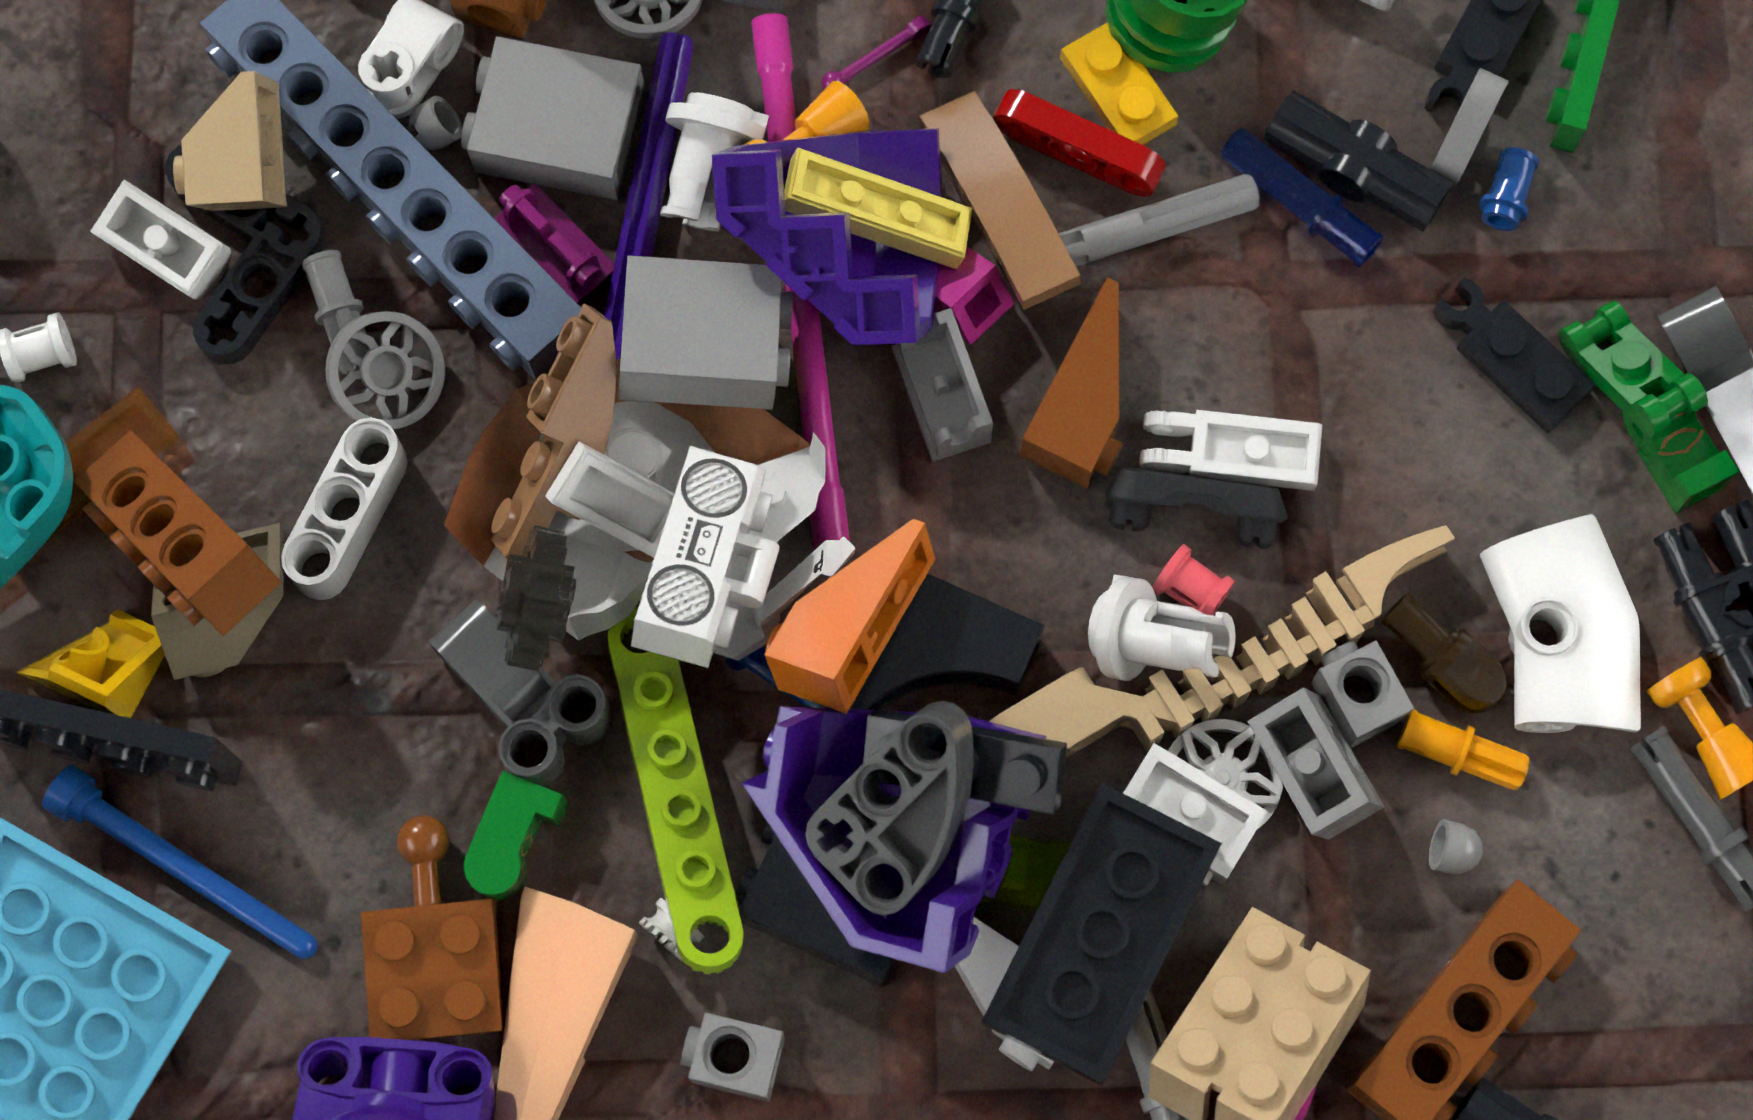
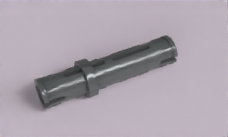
M1664 726L1645 737V741L1638 742L1629 750L1633 755H1636L1703 850L1698 856L1704 865L1707 866L1712 863L1741 904V909L1746 913L1753 908V852L1745 843L1750 837L1743 827L1735 829L1669 736V731Z

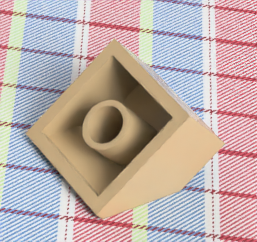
M243 71L181 140L182 156H175L173 175L176 191L178 194H185L186 205L211 211L287 207L279 83L256 71Z

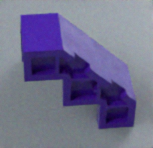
M939 128L888 131L877 129L738 145L712 155L716 220L735 238L740 237L767 262L765 265L803 300H809L835 324L833 328L852 345L917 343L933 328L939 263L851 234L849 212L793 214L785 211L784 189L790 159L798 147L945 198L946 188H942Z
M779 706L777 723L769 734L764 748V764L766 767H769V770L743 782L742 785L851 947L943 973L947 972L970 955L979 935L978 925L973 924L975 909L983 896L995 897L1013 855L1012 847L1009 846L1011 827L1016 818L1028 820L1031 810L969 799L965 818L954 846L938 872L907 905L895 913L882 915L871 912L861 905L814 856L807 844L806 829L807 823L813 814L863 764L867 717L874 710L849 709L847 714L831 708ZM890 711L907 715H914L917 713L909 711ZM968 717L971 726L1043 739L1047 737ZM878 782L881 789L889 796H901V786ZM844 819L836 825L840 834L845 838L853 831L850 824ZM880 864V875L885 884L894 889H903L904 882L900 872L892 865Z

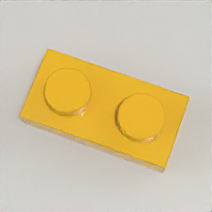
M1108 23L1103 24L1061 49L1060 60L1107 129L1144 145L1177 125L1178 115L1145 66L1122 50L1120 44L1110 34Z

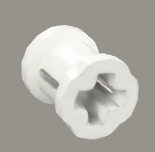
M59 312L48 315L46 323L16 332H11L7 328L0 330V355L5 370L12 382L25 381L27 373L60 363L65 368L77 365L70 333Z

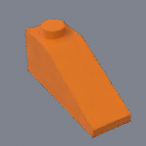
M912 519L795 602L783 624H777L771 631L764 655L778 690L847 714L936 559L925 522Z

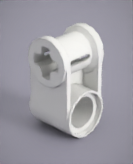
M398 0L390 10L385 24L368 49L362 54L358 63V73L364 87L395 119L410 115L420 105L421 100L441 70L455 56L463 37V23L421 0Z

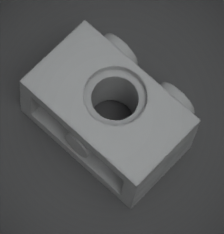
M1301 688L1247 721L1312 835L1329 840L1384 808L1383 803L1320 695Z

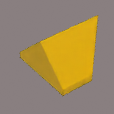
M116 609L110 614L108 623L96 627L93 631L20 669L17 673L97 711L131 718L165 653L155 626Z

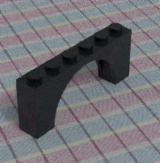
M927 573L850 709L881 710L897 699L915 691L942 685L967 684L984 686L1016 696L1042 641L1045 625ZM767 823L761 842L769 845V849L759 869L751 865L748 866L735 892L736 902L742 905L739 910L741 923L883 988L896 959L850 946L769 823Z

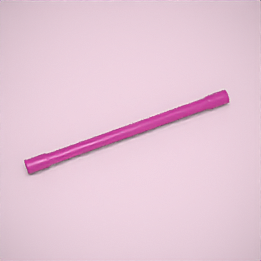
M768 13L757 16L752 20L751 24L756 67L762 83L765 114L769 115L767 122L768 142L782 141L796 130V111L791 77L793 60L788 19L782 14ZM785 284L786 291H793L787 284ZM793 291L790 332L803 439L811 444L814 432L825 447V484L818 494L815 511L809 515L812 548L816 550L826 540H840L842 537H845L850 541L845 495L839 480L820 312L809 300H803Z

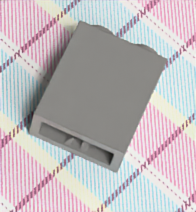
M496 36L491 57L483 56L478 67L476 91L481 93L477 111L476 113L468 112L462 129L461 146L463 149H467L474 171L476 173L618 200L645 92L640 64Z
M627 255L619 400L773 410L776 386L788 387L790 348H778L779 329H790L793 291L781 290V279L766 265Z

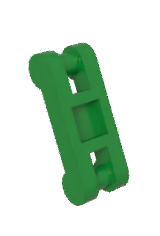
M1612 300L1596 309L1595 317L1583 324L1579 321H1574L1558 331V339L1566 355L1647 436L1652 437L1670 426V419L1682 412L1685 415H1691L1708 405L1707 394L1700 381L1691 373L1684 374L1631 323L1625 309L1617 301ZM1608 339L1613 345L1602 351L1596 346Z

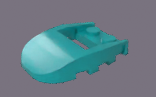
M0 385L1 589L36 554L60 525L68 510L73 489L72 463L64 439L43 409L21 390L6 385Z

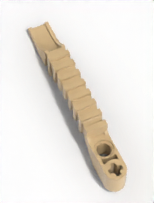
M1447 525L1394 542L1344 567L1342 572L1345 576L1337 579L1335 583L1354 611L1351 610L1326 571L1313 578V588L1307 591L1306 595L1326 626L1323 625L1306 597L1301 598L1291 604L1292 614L1285 617V620L1299 640H1295L1282 618L1268 626L1269 635L1261 639L1271 655L1268 656L1254 636L1242 644L1243 653L1236 656V659L1243 668L1239 671L1231 657L1219 655L1213 659L1218 664L1219 673L1218 677H1211L1215 682L1212 686L1200 669L1182 670L1184 678L1177 683L1184 694L1179 696L1162 669L1149 677L1150 686L1144 689L1147 694L1142 697L1096 686L1082 667L1053 681L1003 711L989 722L1044 735L1049 740L1066 742V758L1118 727L1133 730L1144 749L1148 751L1153 743L1158 745L1161 742L1164 730L1172 732L1177 739L1179 735L1192 727L1195 720L1200 718L1204 722L1216 718L1223 705L1228 703L1233 710L1246 702L1252 690L1256 689L1261 695L1274 687L1280 675L1284 674L1287 680L1301 673L1309 660L1312 659L1314 664L1318 665L1321 663L1320 658L1334 650L1337 645L1341 646L1351 641L1357 643L1364 631L1374 626V619L1380 617L1382 600L1387 586L1401 574L1446 553L1447 550L1444 545L1454 541L1455 537Z

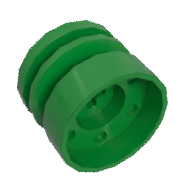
M1107 0L1105 16L1110 34L1120 44L1122 50L1145 67L1168 73L1193 71L1214 59L1227 40L1230 31L1236 23V18L1242 12L1248 0Z

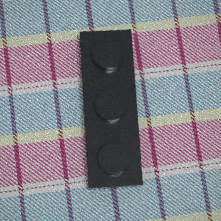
M879 709L871 712L867 717L863 763L913 715ZM923 723L922 736L927 746L934 751L946 752L947 740L943 731L934 724ZM971 726L974 763L969 799L1054 814L1060 808L1067 750L1066 742ZM878 769V782L901 786L893 773L888 770Z

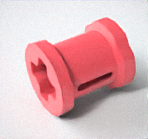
M1182 544L1159 574L1152 588L1158 596L1166 593L1183 606L1193 607L1203 614L1214 615L1236 582L1229 576L1221 578L1191 557L1192 549Z

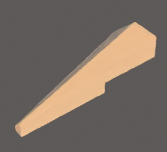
M524 887L520 900L495 1100L496 1108L493 1120L559 1119L586 1061L583 1058L639 938L634 929L574 902Z

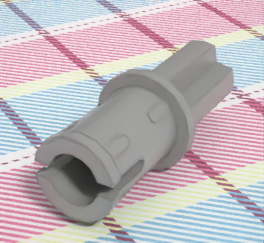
M326 250L315 253L304 259L302 264L319 309L314 315L316 323L324 325L330 344H332L339 331L349 322L360 317V313L364 310L362 301L354 299L341 261L342 257L338 250ZM364 327L361 328L360 330H358V331H360V332L366 334V331H365V328H364ZM352 338L348 340L349 345L358 357L362 358L368 351L363 343ZM342 351L339 360V371L342 374H347L350 371L359 370V366L349 363Z

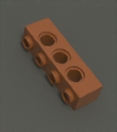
M129 430L73 481L91 499L82 510L136 566L145 557L147 558L138 568L164 595L174 587L176 588L166 598L193 626L205 618L224 637L282 583L258 555L132 430Z
M1519 879L1514 881L1504 889L1345 1090L1381 1120H1449L1457 1109V1106L1449 1098L1464 1079L1474 1086L1487 1072L1498 1056L1489 1047L1504 1028L1515 1034L1531 1016L1538 1003L1529 996L1544 977L1555 983L1571 965L1578 952L1570 947V944L1581 932V929ZM1498 947L1510 948L1520 956L1523 963V973L1519 980L1506 979L1497 972L1494 965V953ZM1457 998L1472 999L1480 1006L1483 1012V1024L1478 1032L1464 1030L1455 1021L1453 1006ZM1417 1049H1430L1440 1057L1443 1064V1074L1438 1083H1426L1416 1076L1412 1067V1058Z

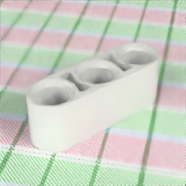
M372 417L359 419L352 423L343 433L284 545L281 555L282 567L299 591L308 598L316 600L331 599L345 588L405 474L408 464L407 454L392 427L381 419ZM376 443L389 445L388 453L382 461L372 465L360 463L361 455L368 446ZM345 498L360 500L358 511L351 518L342 521L331 519L332 510L339 501ZM318 553L330 555L329 566L322 574L315 577L302 576L303 565L309 557Z

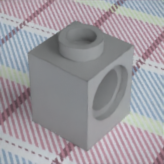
M1377 640L1358 649L1354 641L1335 648L1320 658L1324 667L1318 670L1311 684L1316 693L1321 696L1350 748L1404 722L1415 709ZM1352 676L1367 680L1373 687L1374 701L1362 704L1351 700L1344 691L1343 680Z
M705 1013L701 1028L689 1027L683 1047L681 1065L691 1067L688 1079L693 1084L770 1102L785 1036L783 1031ZM727 1039L741 1040L749 1047L750 1054L746 1066L734 1074L719 1072L713 1065L715 1048Z

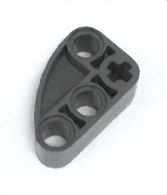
M944 701L930 703L906 720L813 814L807 823V844L814 856L861 905L871 912L885 915L902 909L938 872L954 846L967 810L974 763L972 728L965 712L955 704ZM923 723L934 724L943 731L947 740L946 752L934 751L927 746L922 736ZM878 769L888 770L897 777L901 785L900 797L889 796L881 789L877 780ZM842 819L846 820L853 829L846 838L836 828V825ZM880 864L892 865L900 872L904 882L903 889H894L885 884L880 875Z

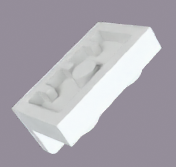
M1153 743L1123 793L1222 843L1202 883V886L1207 887L1211 879L1221 885L1224 884L1267 813L1265 809Z

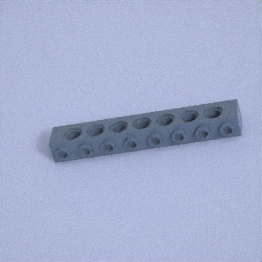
M226 0L200 22L211 43L204 51L226 77L230 78L236 72L240 74L243 71H256L279 83L281 119L290 127L284 133L292 145L307 160L317 155L330 168L325 173V176L344 199L351 202L357 196L371 210L365 217L387 243L391 244L398 238L412 254L406 258L408 263L429 286H433L438 280L453 295L448 300L451 308L471 329H474L480 323L495 338L489 345L510 370L515 372L522 366L537 380L541 374L552 367L559 353L556 349V344L560 331L571 316H578L581 307L280 0ZM267 51H282L280 56L271 63H257L259 57ZM308 91L322 92L320 98L312 104H296L300 96ZM356 131L363 133L361 139L352 146L339 147L336 145L339 138L348 132ZM400 173L404 175L402 181L393 188L380 189L376 187L378 181L386 174ZM439 214L445 217L443 224L433 231L425 232L417 229L419 222L428 215ZM481 256L487 259L485 266L476 273L463 274L457 271L459 265L469 257ZM521 298L529 302L527 309L518 316L505 317L499 314L501 306L510 299Z

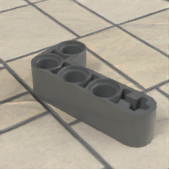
M1714 286L1658 315V318L1687 373L1693 374L1704 387L1708 398L1706 408L1753 494V354L1718 287Z

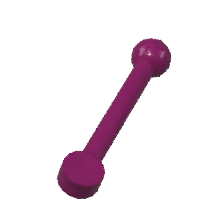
M924 15L918 16L906 26L905 30L840 72H827L821 80L823 90L832 81H840L845 84V82L910 40L922 38L929 32L930 22Z

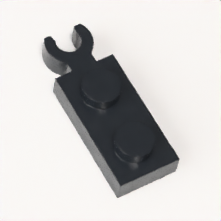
M1471 0L1435 65L1434 70L1446 75V77L1438 79L1431 86L1425 100V110L1432 112L1437 101L1442 97L1454 98L1458 102L1460 109L1480 68L1500 76L1541 0Z
M1463 278L1458 283L1455 292L1466 301L1467 309L1462 311L1454 310L1446 301L1441 299L1433 310L1434 317L1442 326L1452 330H1462L1466 334L1460 341L1457 350L1549 434L1593 390L1596 384L1505 300L1501 301L1490 311L1484 305V297L1480 287L1472 280Z

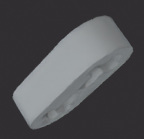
M1482 68L1479 69L1431 166L1432 171L1452 181L1454 186L1458 185L1508 84V80Z

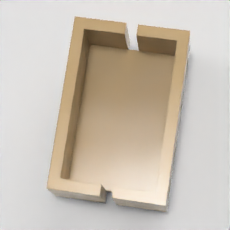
M1252 907L1151 1061L1149 1097L1188 1120H1206L1209 1113L1210 1091L1212 1088L1220 1093L1216 1100L1215 1120H1294L1364 1008L1371 970L1319 942H1316L1311 952L1303 948L1304 934Z

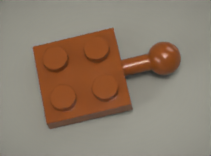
M428 815L412 817L400 828L397 836V847L403 859L412 865L415 906L361 912L369 1037L416 1041L504 1032L495 900L483 899L441 904L438 862L443 859L448 851L449 834L444 824L435 817Z

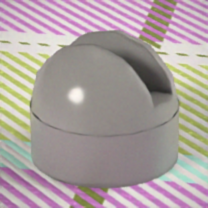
M433 96L417 106L410 115L408 129L412 132H418L415 139L426 150L435 151L445 148L462 136V125L457 113L440 96Z
M1442 819L1436 826L1430 843V868L1447 874L1459 875L1476 867L1483 855L1482 840L1477 832L1463 823Z

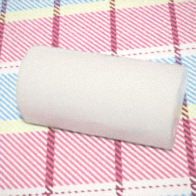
M123 180L90 231L196 300L204 298L217 286L224 276L231 259V249L126 180Z

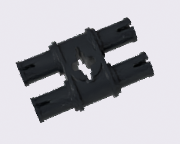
M1749 500L1737 503V508L1735 509L1731 505L1715 513L1710 518L1712 523L1716 525L1734 562L1735 568L1731 570L1730 574L1723 576L1720 572H1713L1694 532L1695 528L1692 523L1680 525L1679 531H1676L1675 528L1670 529L1653 540L1655 546H1658L1678 588L1673 594L1675 597L1673 602L1676 607L1682 608L1702 649L1698 655L1705 659L1706 664L1714 663L1734 705L1736 714L1747 712L1750 710V707L1753 708V652L1750 648L1753 645V612L1750 613L1748 610L1727 612L1725 609L1734 600L1737 603H1753V511Z

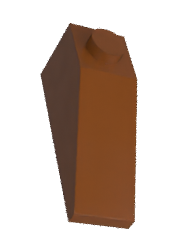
M1108 277L1022 438L1020 457L1085 489H1088L1096 472L1104 476L1108 475L1123 445V442L1114 438L1119 422V283Z

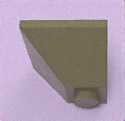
M281 523L236 533L282 583L224 637L205 618L193 626L166 598L176 589L175 587L164 595L154 585L151 617L174 680L193 675L196 677H209L222 672L227 667L239 664L283 597L281 555L284 548V533Z

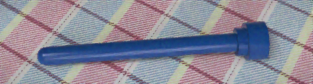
M73 764L65 767L47 789L42 801V808L60 820L68 822L73 819L79 824L85 820L296 957L308 959L315 955L318 943L313 935L101 799L102 791L95 787V778Z

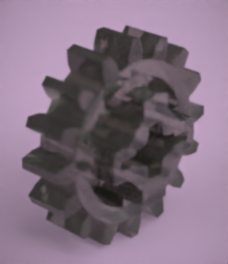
M533 525V530H530L527 546L524 545L522 556L510 554L507 559L495 617H498L496 630L508 632L505 641L507 649L504 658L508 666L538 671V668L543 665L544 653L548 651L549 641L562 642L564 639L577 579L573 578L575 567L564 565L567 555V548L565 547L567 534H565V531Z

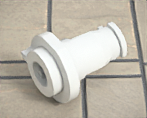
M689 93L686 103H671L665 121L682 132L669 178L670 196L668 204L661 208L660 215L668 218H684L682 224L686 226L719 231L721 224L716 220L712 155L733 146L744 145L752 139L763 140L769 115L755 112L746 105L705 93Z
M1114 574L1112 585L1108 591L1099 596L1093 607L1089 620L1088 640L1092 655L1096 657L1099 669L1108 678L1130 681L1136 678L1146 665L1177 671L1194 668L1202 670L1206 676L1218 677L1219 667L1213 661L1212 654L1232 657L1235 646V625L1232 617L1226 612H1216L1214 616L1203 614L1193 607L1159 602L1148 581Z

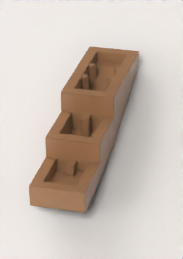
M973 91L920 115V121L924 129L939 128L941 163L962 204L972 208L971 222L976 223L997 266L1001 265L1023 310L1080 285V273L1016 156L977 93Z

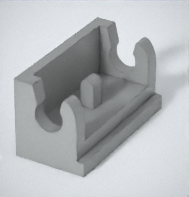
M949 308L937 312L933 317V328L917 343L892 345L894 358L932 462L991 443L993 421L953 311Z

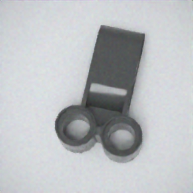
M477 599L428 641L440 658L507 728L501 735L498 748L500 759L510 774L547 787L556 782L563 772L565 755L562 746L567 741L582 746L594 744L604 738L611 728L613 720L612 709L603 690L596 681L587 676L572 675L556 682ZM585 697L596 702L594 714L585 722L576 724L565 720L566 708L572 701ZM532 741H541L548 745L547 755L542 763L530 768L521 767L517 764L518 752L525 744Z

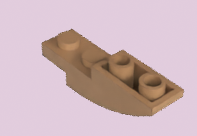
M583 304L577 317L571 316L562 327L556 344V349L559 353L548 375L545 373L541 374L530 390L527 400V407L530 410L526 418L544 436L541 442L535 441L527 450L520 469L521 476L523 477L512 499L506 498L503 500L492 521L491 530L494 534L491 541L505 558L525 567L529 566L557 511L580 520L579 517L552 504L545 496L577 443L580 441L604 455L607 448L616 392V351L613 328L610 320L595 308Z

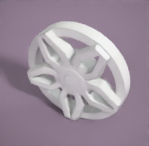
M1213 719L1198 723L1177 737L1168 752L1177 756L1182 748H1184L1190 765L1258 806L1264 807L1267 813L1257 830L1260 829L1277 808L1282 795L1283 783L1251 727L1234 720ZM1228 732L1237 736L1226 743L1224 753H1220L1218 743L1206 733ZM1196 738L1210 750L1211 756L1205 760L1198 757L1192 740ZM1248 740L1252 743L1248 757L1241 762V760L1233 756V753L1237 747ZM1259 752L1263 754L1267 761L1271 781L1258 772H1247L1248 769L1255 765ZM1248 783H1256L1270 792V796L1250 795L1246 792Z

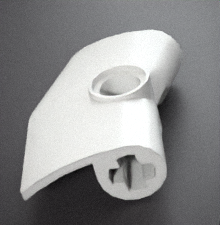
M1593 514L1538 528L1501 541L1480 553L1484 568L1510 625L1508 640L1510 649L1514 654L1515 729L1533 733H1557L1569 731L1575 726L1581 725L1634 733L1639 731L1641 727L1639 619L1596 517ZM1541 620L1550 624L1556 631L1557 644L1548 646L1536 641L1530 632V621Z

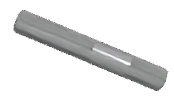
M1243 174L1058 234L1075 266L1255 210L1259 206V192L1252 176Z

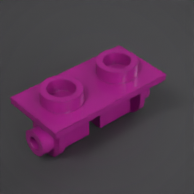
M535 183L524 190L518 185H513L502 194L499 202L505 208L494 219L577 304L612 275L614 263Z

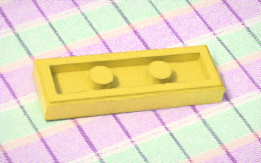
M797 147L790 159L784 189L785 211L793 214L849 212L851 234L957 269L965 258L972 216L971 207Z

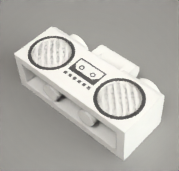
M693 446L689 447L635 617L631 646L708 668L715 645L728 648L734 629L738 609L727 607V602L753 609L762 607L780 548L776 542L770 539L749 534L750 530L763 532L773 497L771 494L761 492L765 469L756 464ZM734 554L749 558L742 581L727 577Z

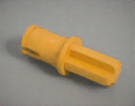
M1413 710L1407 717L1397 743V748L1401 750L1406 749L1450 766V774L1456 776L1461 770L1510 790H1518L1529 769V757L1526 754L1474 735L1475 727L1468 725L1465 730L1420 714L1417 710Z

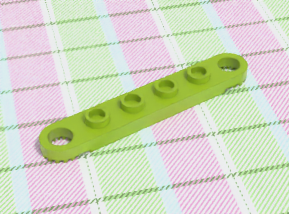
M635 607L629 617L608 630V649L677 951L682 958V962L690 966L693 971L704 972V974L716 972L718 974L726 968L729 969L738 960L743 946V927L679 660L650 651L634 653L625 648L621 640H623L625 633H629V629H634L635 617L639 608ZM705 922H709V924L714 922L717 923V926H722L723 930L728 933L727 936L729 938L726 947L712 954L697 950L693 946L690 936H692L693 930L698 928V925L701 924L703 926Z

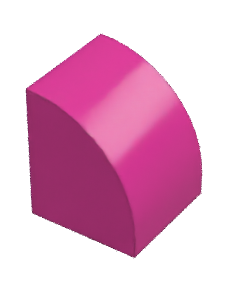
M967 246L965 258L957 269L942 264L938 266L934 314L951 308L962 339L971 345L1015 303L996 265Z

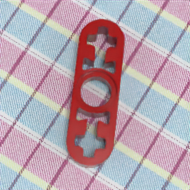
M1007 90L992 117L1001 133L1012 140L1136 196H1151L1166 169L1165 161L1148 147L1022 90Z

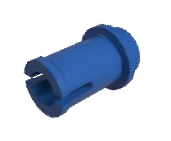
M1517 147L1505 148V151H1500L1499 163L1489 194L1482 196L1479 202V208L1482 211L1481 219L1489 227L1501 231H1513L1517 229L1520 222L1527 219L1529 209L1525 205V201L1535 170H1537L1539 165V159L1532 152Z

